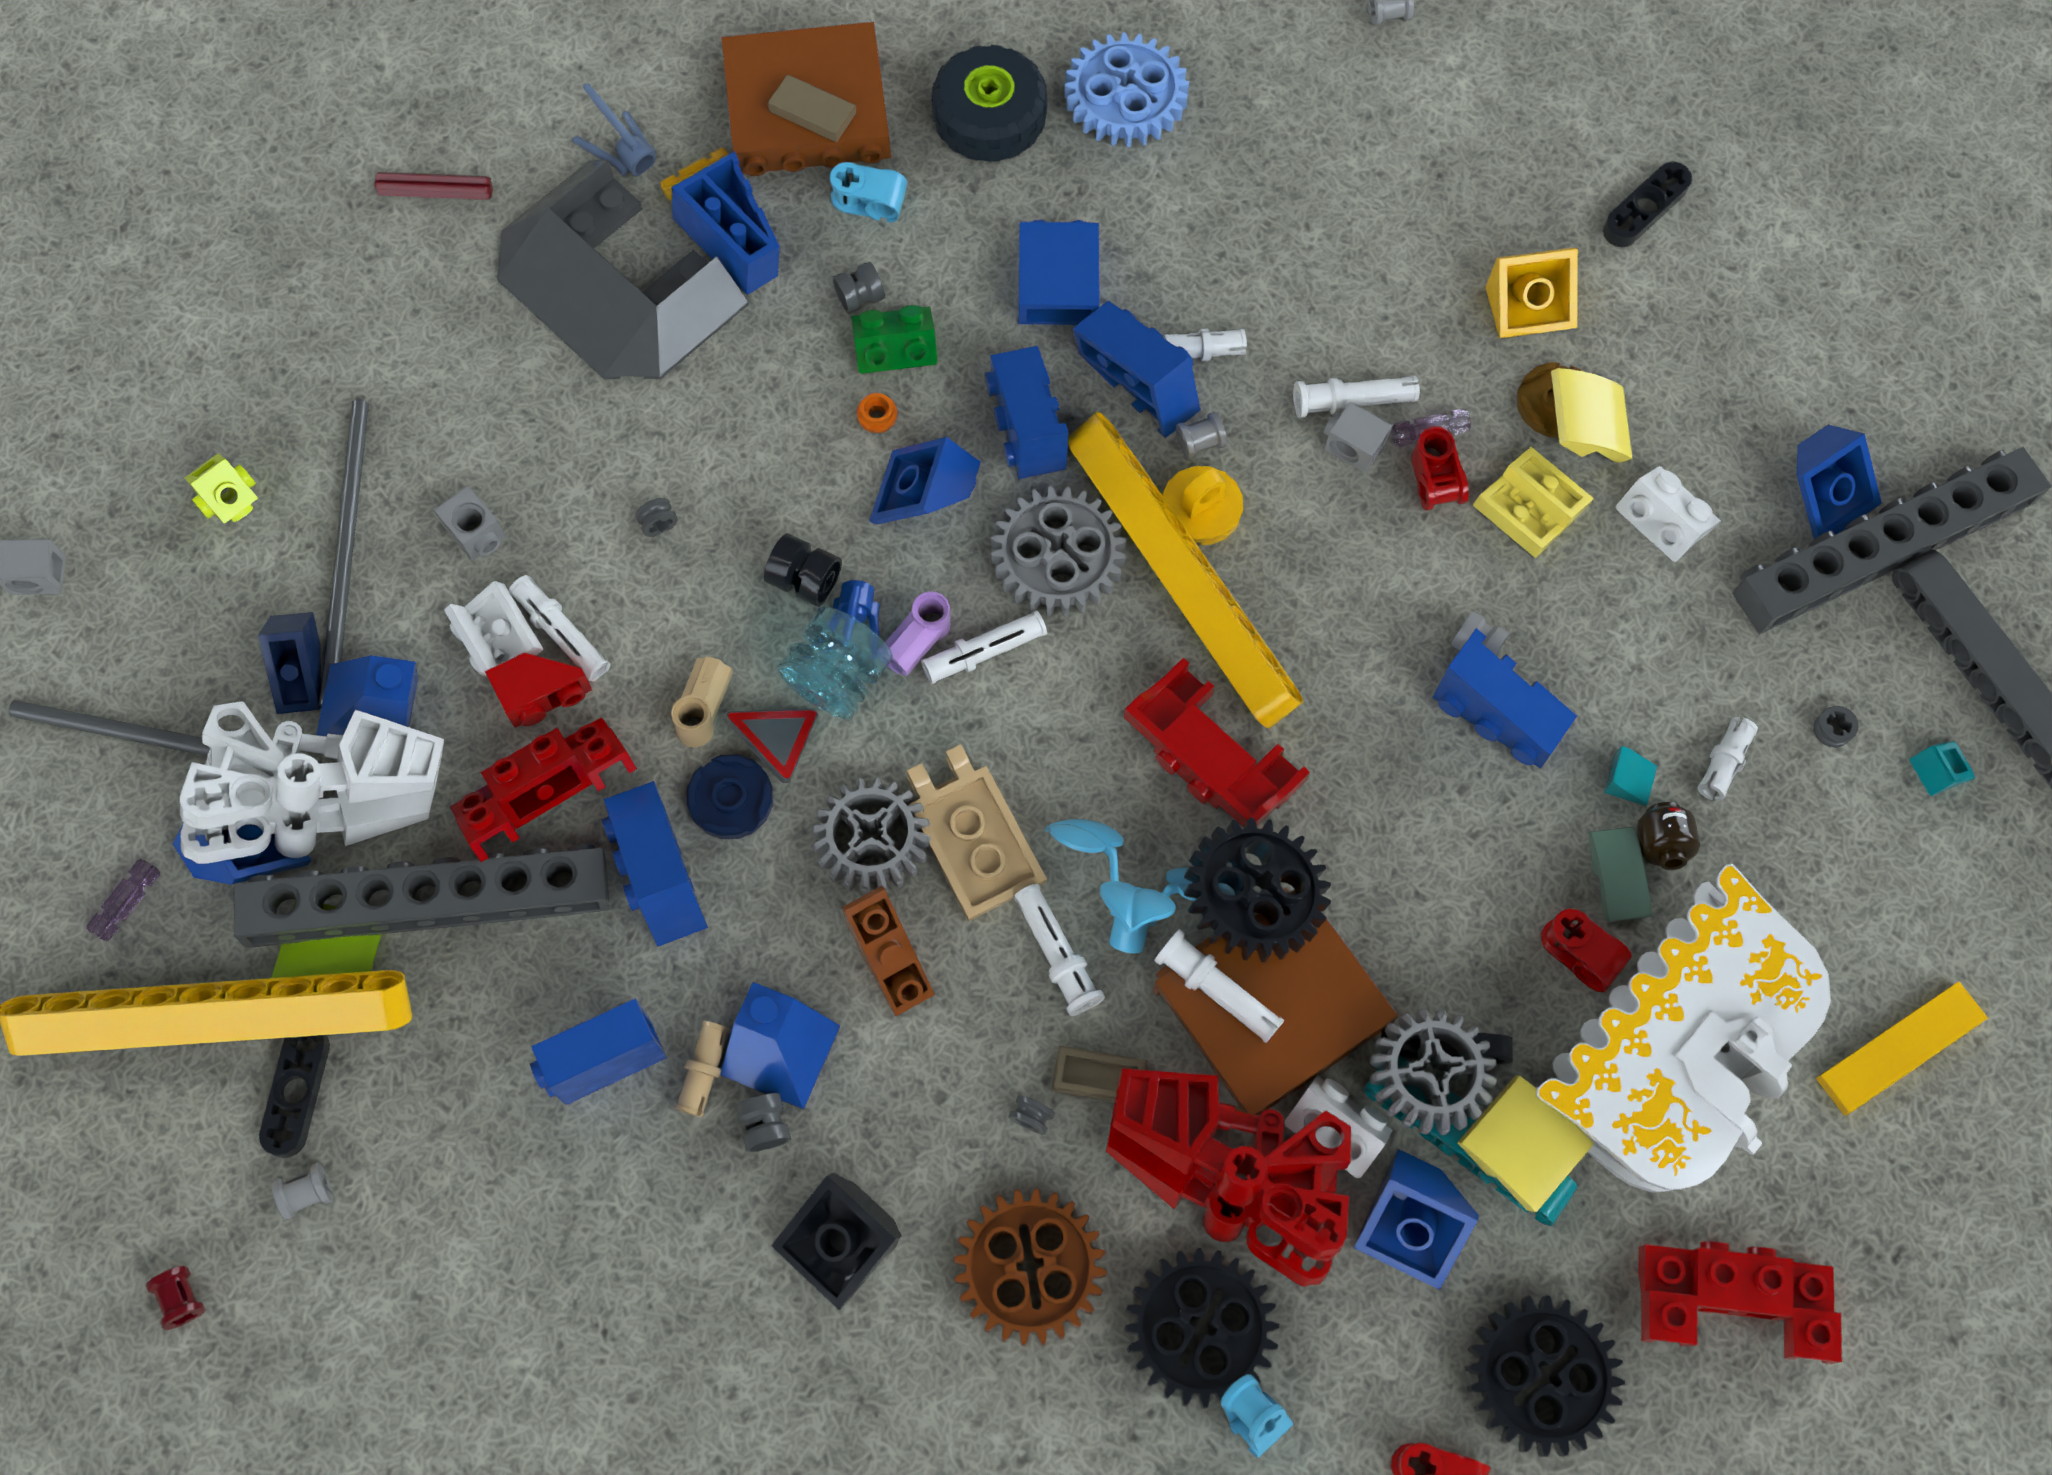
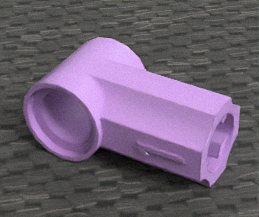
M930 591L920 594L914 600L912 611L878 650V657L884 661L888 668L898 675L901 674L907 677L936 641L943 639L948 634L951 626L948 600L942 594ZM928 613H937L941 616L935 622H927L922 619Z

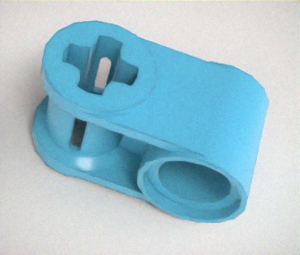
M843 162L836 165L830 173V184L833 188L831 202L841 212L867 216L874 220H880V217L887 218V222L892 223L899 218L908 183L902 174L893 170H881L857 165L852 162ZM849 173L852 174L853 182L849 181ZM844 196H847V204L844 203Z
M1250 1374L1239 1378L1233 1383L1221 1400V1407L1230 1422V1429L1235 1435L1237 1433L1241 1435L1250 1446L1248 1450L1258 1459L1293 1426L1291 1419L1286 1414V1410L1280 1404H1277L1270 1395L1264 1391L1262 1392L1258 1381Z

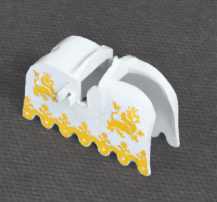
M1733 864L1724 866L1718 873L1716 878L1718 890L1709 881L1702 883L1695 890L1693 895L1694 905L1687 912V920L1676 918L1667 924L1665 928L1666 939L1660 942L1657 949L1658 953L1646 952L1640 956L1637 962L1639 973L1630 978L1628 986L1619 985L1611 990L1609 1004L1612 1008L1603 1011L1599 1019H1590L1582 1025L1580 1034L1585 1043H1579L1572 1047L1569 1053H1561L1554 1058L1552 1072L1557 1079H1548L1539 1087H1535L1537 1088L1536 1097L1575 1123L1592 1140L1594 1145L1587 1152L1589 1155L1628 1185L1649 1192L1683 1189L1702 1183L1712 1177L1720 1168L1733 1147L1742 1148L1751 1155L1756 1153L1762 1142L1756 1137L1758 1131L1754 1122L1745 1114L1751 1102L1749 1091L1776 1099L1783 1095L1788 1088L1787 1072L1792 1067L1788 1061L1813 1038L1823 1024L1831 1002L1829 974L1816 949L1760 895ZM1723 1046L1727 1048L1726 1053L1721 1052Z

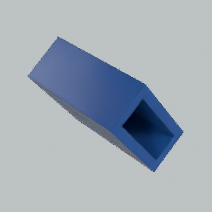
M1045 220L1020 222L1019 324H1079L1100 306L1099 223L1083 220L1071 222H1047Z
M635 998L531 1046L536 1061L530 1063V1067L541 1089L545 1088L550 1098L556 1095L565 1105H568L667 1057L649 1016Z

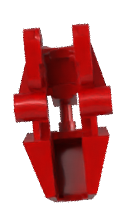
M1122 1068L1115 1095L1106 1152L1173 1209L1176 1208L1183 1197L1204 1207L1206 1211L1203 1216V1227L1212 1239L1219 1242L1236 1240L1241 1235L1244 1226L1248 1227L1246 1244L1257 1258L1300 1286L1320 1285L1328 1275L1332 1260L1340 1252L1347 1237L1349 1196L1335 1194L1338 1170L1347 1169L1351 1162V1126L1325 1110L1283 1143V1116L1274 1109L1264 1110L1260 1116L1234 1110L1235 1106L1219 1102L1218 1075ZM1321 1127L1335 1129L1341 1137V1144L1335 1148L1322 1146L1316 1138V1130ZM1217 1128L1226 1131L1232 1128L1253 1134L1252 1148L1240 1146L1232 1149L1213 1139ZM1239 1173L1246 1175V1179L1243 1180L1237 1176ZM1224 1209L1231 1212L1230 1218L1222 1215ZM1263 1225L1268 1226L1281 1236V1242L1276 1246L1262 1244L1256 1236V1229ZM1288 1244H1290L1294 1248L1286 1259L1282 1255ZM1307 1257L1316 1260L1315 1267L1313 1266L1309 1271L1301 1267L1303 1259Z

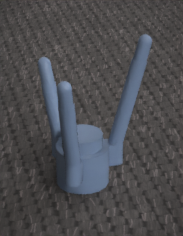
M584 83L583 89L622 137L615 147L618 159L579 136H575L573 142L601 160H609L610 165L615 167L622 176L628 174L629 171L634 176H640L654 165L656 150L647 142L628 111L623 112V118L632 134L628 132L589 83Z

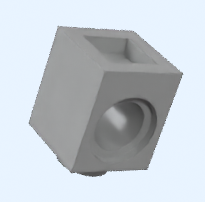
M1349 402L1342 414L1335 412L1328 421L1323 432L1328 436L1324 450L1358 470L1367 473L1386 445L1393 425Z
M469 486L434 509L443 527L472 561L479 556L492 554L500 546L501 540L506 538L496 517ZM481 523L475 530L466 531L470 525Z
M51 539L0 540V586L10 595L61 594L66 555Z

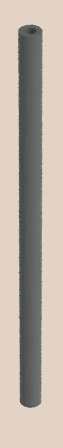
M353 400L351 406L319 707L321 708L330 664L339 663L342 660L369 408L368 402L364 400Z
M17 700L12 701L9 707V715L14 718L207 756L210 751V747L202 743V737Z

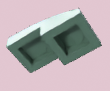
M1634 827L1588 832L1593 873L1595 876H1599L1604 920L1612 922L1652 917L1646 872Z

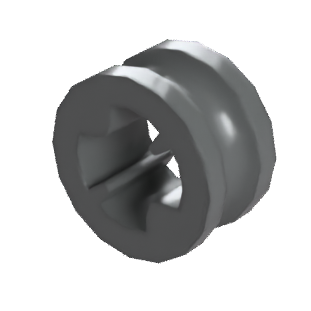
M665 498L653 499L643 504L636 511V520L642 524L641 529L645 536L655 537L672 529L677 524L678 518L675 512L670 511L671 504L669 500Z
M1843 706L1828 707L1817 717L1814 723L1816 738L1822 744L1833 748L1842 747L1856 736L1858 731L1856 716L1851 710ZM1833 719L1839 720V727L1844 729L1839 735L1834 734L1833 726L1829 725Z
M1018 1095L1016 1099L1018 1109L1011 1111L1008 1118L1035 1133L1045 1135L1048 1129L1045 1126V1122L1048 1119H1053L1055 1112L1034 1099Z

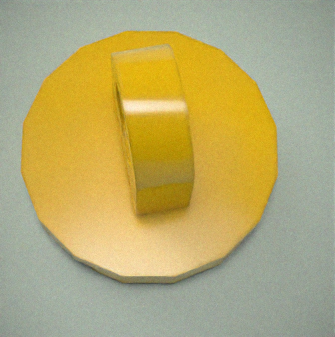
M1193 466L1179 471L1168 481L1162 494L1195 543H1200V545H1212L1225 540L1237 529L1243 514V495L1236 481L1224 471L1210 466Z

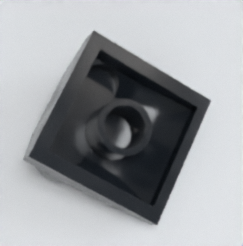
M833 1172L824 1178L771 1246L827 1300L840 1310L880 1262L894 1251L902 1235L894 1219L860 1187Z

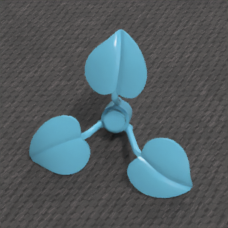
M1069 819L1046 826L1045 832L1049 831L1057 841L1071 849L1089 853L1103 851L1108 856L1111 881L1101 884L1099 894L1110 909V915L1114 916L1109 944L1119 951L1126 953H1140L1143 951L1149 926H1155L1157 920L1174 914L1176 905L1169 898L1171 895L1179 893L1188 900H1197L1196 898L1184 896L1187 886L1193 883L1184 878L1188 867L1169 870L1166 873V880L1170 884L1164 888L1162 893L1119 882L1117 850L1114 847L1122 846L1124 839L1116 830L1103 823L1087 819ZM1223 883L1218 884L1219 889L1224 894L1235 896L1230 886Z

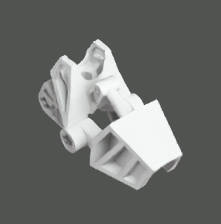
M243 701L214 705L202 733V743L210 747L205 765L191 763L180 794V816L184 821L181 829V851L184 857L198 864H208L261 853L268 847L271 841V834H275L274 841L278 852L289 858H301L313 851L316 844V833L341 831L344 844L348 846L428 820L441 764L444 739L355 710L344 735L327 734L326 737L303 734L300 725L292 721H286L278 725L272 741ZM226 715H235L243 719L245 724L237 731H225L218 726V720ZM301 751L322 753L324 757L338 759V762L319 764L312 756L303 754ZM335 790V798L319 799L323 798L324 791ZM252 824L262 829L263 834L255 840H244L236 832L241 826ZM222 830H228L229 843H224ZM205 835L209 845L200 846L199 842L196 841V836Z

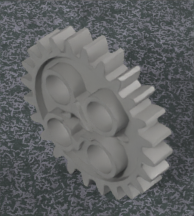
M1049 486L1047 497L1042 498L1036 490H1032L1031 503L1019 497L1017 498L1018 512L1010 508L1005 509V520L1007 522L997 521L996 533L998 535L991 538V548L995 549V551L991 552V564L998 565L995 567V578L1005 579L1003 591L1007 593L1016 589V604L1028 598L1030 599V612L1035 611L1042 604L1046 605L1047 616L1050 617L1055 607H1060L1064 617H1068L1070 606L1075 605L1081 613H1085L1086 600L1089 599L1098 606L1101 602L1100 591L1105 594H1112L1113 583L1111 581L1121 580L1122 570L1119 567L1125 566L1126 554L1122 553V551L1125 550L1126 539L1119 537L1122 530L1121 523L1111 524L1114 513L1112 509L1100 513L1101 499H1097L1089 505L1086 503V491H1082L1077 499L1071 498L1070 487L1066 486L1062 496H1056L1054 488ZM1050 521H1059L1063 523L1064 526L1058 529H1053L1048 527L1046 523ZM1084 544H1091L1097 550L1089 553L1081 551L1078 547ZM1025 550H1033L1039 555L1030 559L1022 557L1020 553ZM1079 568L1082 570H1088V572H1082L1081 570H1079ZM1062 573L1069 575L1072 579L1063 583L1055 581L1052 577Z

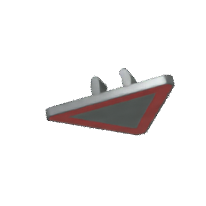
M814 709L730 711L727 713L725 721L782 783H789L818 717V712Z

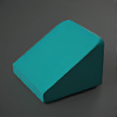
M1955 741L1932 745L1909 759L1929 796L1936 795L1976 778Z
M1621 746L1614 754L1604 793L1647 806L1658 766L1632 749Z

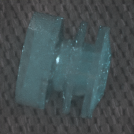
M820 607L803 630L802 635L807 644L802 642L794 643L790 648V656L783 658L778 665L777 671L787 685L810 704L832 716L844 720L852 719L859 708L857 702H864L869 693L864 683H877L890 664L893 655L885 642L857 619L834 608Z

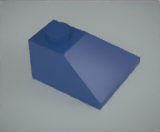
M1827 425L1797 445L1796 475L1814 539L1828 531H1833L1835 535L1840 533L1851 521L1869 513L1882 504L1865 433Z
M948 437L892 450L869 522L878 525L929 514L970 498L971 492L976 485V476L981 461Z
M370 655L330 664L316 735L326 737L327 734L344 735L355 710L409 727L418 683L416 662Z
M183 824L172 843L194 878L230 885L248 881L253 876L272 875L307 866L311 862L309 855L301 858H289L278 852L275 847V834H271V841L268 847L261 853L208 864H198L184 857L181 851V829ZM248 824L241 826L236 833L244 840H255L263 834V831L256 825ZM222 830L224 843H229L228 830ZM205 835L196 836V841L199 842L200 846L209 845Z
M752 982L733 1024L720 1075L764 1094L778 1093L781 1095L783 1102L804 1110L840 1029V1025L795 998Z
M1398 1149L1381 1181L1354 1249L1440 1290L1478 1222L1479 1215L1440 1168Z

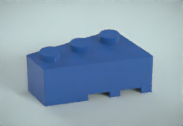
M1476 628L1448 666L1432 698L1438 701L1439 707L1448 715L1456 718L1461 716L1475 725L1474 728L1481 737L1489 741L1498 740L1510 748L1511 754L1519 762L1529 766L1534 764L1541 769L1577 715L1538 681H1535L1530 686L1513 671L1517 663L1512 658L1504 655L1500 659L1482 644L1486 636Z
M652 781L604 799L609 816L603 818L602 823L609 842H617L619 850L612 852L620 876L628 875L630 884L623 886L627 901L632 911L641 910L657 946L659 947L708 928L655 782Z

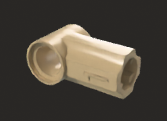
M708 656L696 659L682 697L672 707L671 716L677 737L682 744L688 747L697 748L704 746L714 735L713 723L733 675L732 668L722 663L719 659ZM689 718H702V721L697 725L687 726L684 724Z

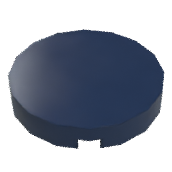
M739 754L720 755L711 759L712 762L707 763L703 768L700 766L693 773L687 787V807L694 823L706 834L719 839H740L754 833L767 821L773 807V786L767 773L757 762Z

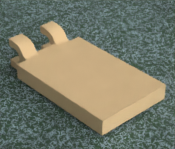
M960 744L945 751L947 756L945 761L954 778L934 787L924 765L921 763L907 770V780L918 798L909 803V805L921 803L924 807V812L916 813L914 817L929 819L930 825L921 828L922 833L930 836L929 848L969 922L1014 899V895L1021 889L1032 884H1039L1040 886L1046 883L1047 878L987 766H984L974 771Z

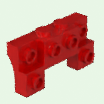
M1182 658L1165 676L1148 690L1141 693L1125 708L1124 719L1155 746V758L1159 765L1169 774L1174 775L1177 773L1188 783L1187 788L1189 792L1199 802L1203 804L1209 802L1216 810L1222 807L1243 828L1250 817L1254 818L1258 826L1275 808L1278 810L1307 781L1310 771L1304 766L1300 770L1296 769L1282 756L1284 748L1279 744L1255 765L1256 760L1199 709L1212 696L1214 685L1209 681L1203 685L1188 671L1190 663Z
M600 717L594 722L584 725L567 738H564L559 729L555 728L545 735L538 736L531 743L511 755L499 759L492 766L480 772L487 785L467 794L462 800L451 805L450 809L469 846L479 861L483 862L489 858L481 845L484 841L504 830L513 843L520 839L515 829L517 830L589 787L592 783L597 791L605 788L606 786L598 773L619 761L622 762L629 774L637 770L613 730Z
M1715 1241L1700 1242V1248L1693 1250L1648 1244L1639 1247L1638 1277L1641 1291V1342L1663 1341L1679 1343V1346L1684 1347L1697 1345L1698 1311L1775 1321L1784 1320V1359L1804 1358L1821 1360L1824 1364L1842 1362L1841 1313L1834 1312L1833 1266L1793 1262L1791 1258L1776 1257V1250L1766 1247H1747V1253L1729 1251V1244Z

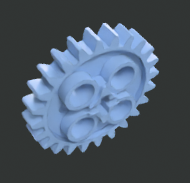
M1123 32L1121 40L1117 42L1108 34L1105 45H1102L1096 39L1092 40V51L1082 47L1080 49V59L1072 58L1071 70L1066 71L1064 98H1067V111H1073V122L1079 123L1083 121L1084 133H1088L1093 129L1097 130V141L1103 139L1105 135L1111 136V146H1114L1119 138H1124L1127 147H1131L1133 138H1138L1142 145H1146L1147 135L1149 134L1155 139L1160 140L1162 128L1171 132L1174 120L1181 121L1183 109L1187 107L1189 81L1185 80L1186 68H1179V56L1169 58L1170 47L1168 46L1157 50V39L1155 38L1148 44L1142 43V34H1138L1134 41H1129L1126 32Z

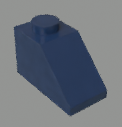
M314 613L270 616L259 632L258 638L276 714L320 710L321 644Z

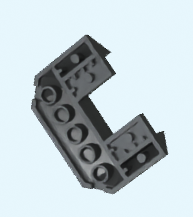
M589 160L501 231L497 280L603 379H620V377L662 379L746 308L749 302L717 256L710 262H707L694 249L641 292L595 250L599 244L642 210L641 202L614 179L609 160Z

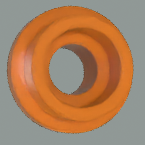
M882 393L867 395L857 407L858 422L866 431L882 433L891 429L896 423L898 416L897 407L892 399ZM874 411H882L885 414L880 418L870 417V414Z

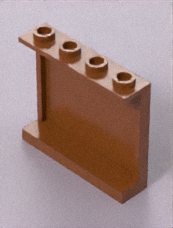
M874 22L721 37L732 148L739 159V167L743 174L760 176L767 171L776 170L798 172L805 167L814 166L834 168L843 162L862 161L866 164H875L882 159L891 158ZM787 74L856 106V115L838 142L769 112L768 102Z
M1283 888L1288 894L1296 895L1295 889L1289 892L1287 888ZM1283 911L1284 915H1289L1288 912ZM1258 913L1254 916V919L1259 924L1270 926L1268 919L1264 915ZM1327 918L1320 928L1315 927L1318 933L1310 942L1304 940L1305 945L1297 953L1289 947V953L1282 960L1276 956L1273 949L1271 956L1266 962H1261L1257 950L1253 951L1247 961L1243 960L1242 947L1238 946L1232 952L1226 954L1225 946L1227 941L1223 938L1211 944L1209 942L1210 937H1208L1195 947L1205 956L1208 954L1214 956V960L1217 962L1216 968L1276 1016L1284 1020L1267 1043H1264L1258 1035L1199 988L1195 991L1192 988L1188 989L1185 986L1186 980L1167 965L1156 974L1159 979L1155 981L1154 994L1156 996L1161 994L1237 1102L1238 1107L1236 1110L1260 1116L1264 1110L1272 1108L1316 1078L1317 1075H1320L1381 1033L1382 1029L1386 1028L1390 1023H1394L1399 1017Z

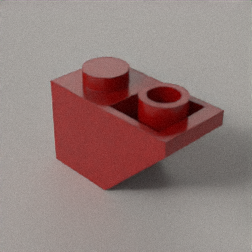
M525 652L485 671L514 728L520 725L526 727L535 725L546 717L547 712L561 705L562 707L574 706L585 698L586 693L592 691L582 668Z

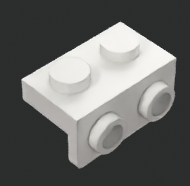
M1661 466L1639 478L1616 505L1617 511L1673 562L1681 559L1693 544L1709 534L1721 521L1713 514L1711 507L1705 501L1695 498L1682 486L1680 479L1675 474L1664 470Z
M493 581L465 607L450 604L444 609L451 621V631L464 643L471 655L469 658L471 665L483 676H487L485 671L524 652L538 655L543 650V647L504 583Z
M1317 1075L1285 1120V1126L1294 1133H1297L1325 1110L1350 1125L1351 1162L1345 1170L1355 1178H1361L1385 1146L1393 1130L1386 1126L1387 1120L1378 1111L1369 1106L1362 1108L1349 1099V1092L1341 1084L1329 1078L1324 1081ZM1321 1127L1316 1130V1138L1322 1146L1335 1148L1341 1144V1137L1335 1129Z

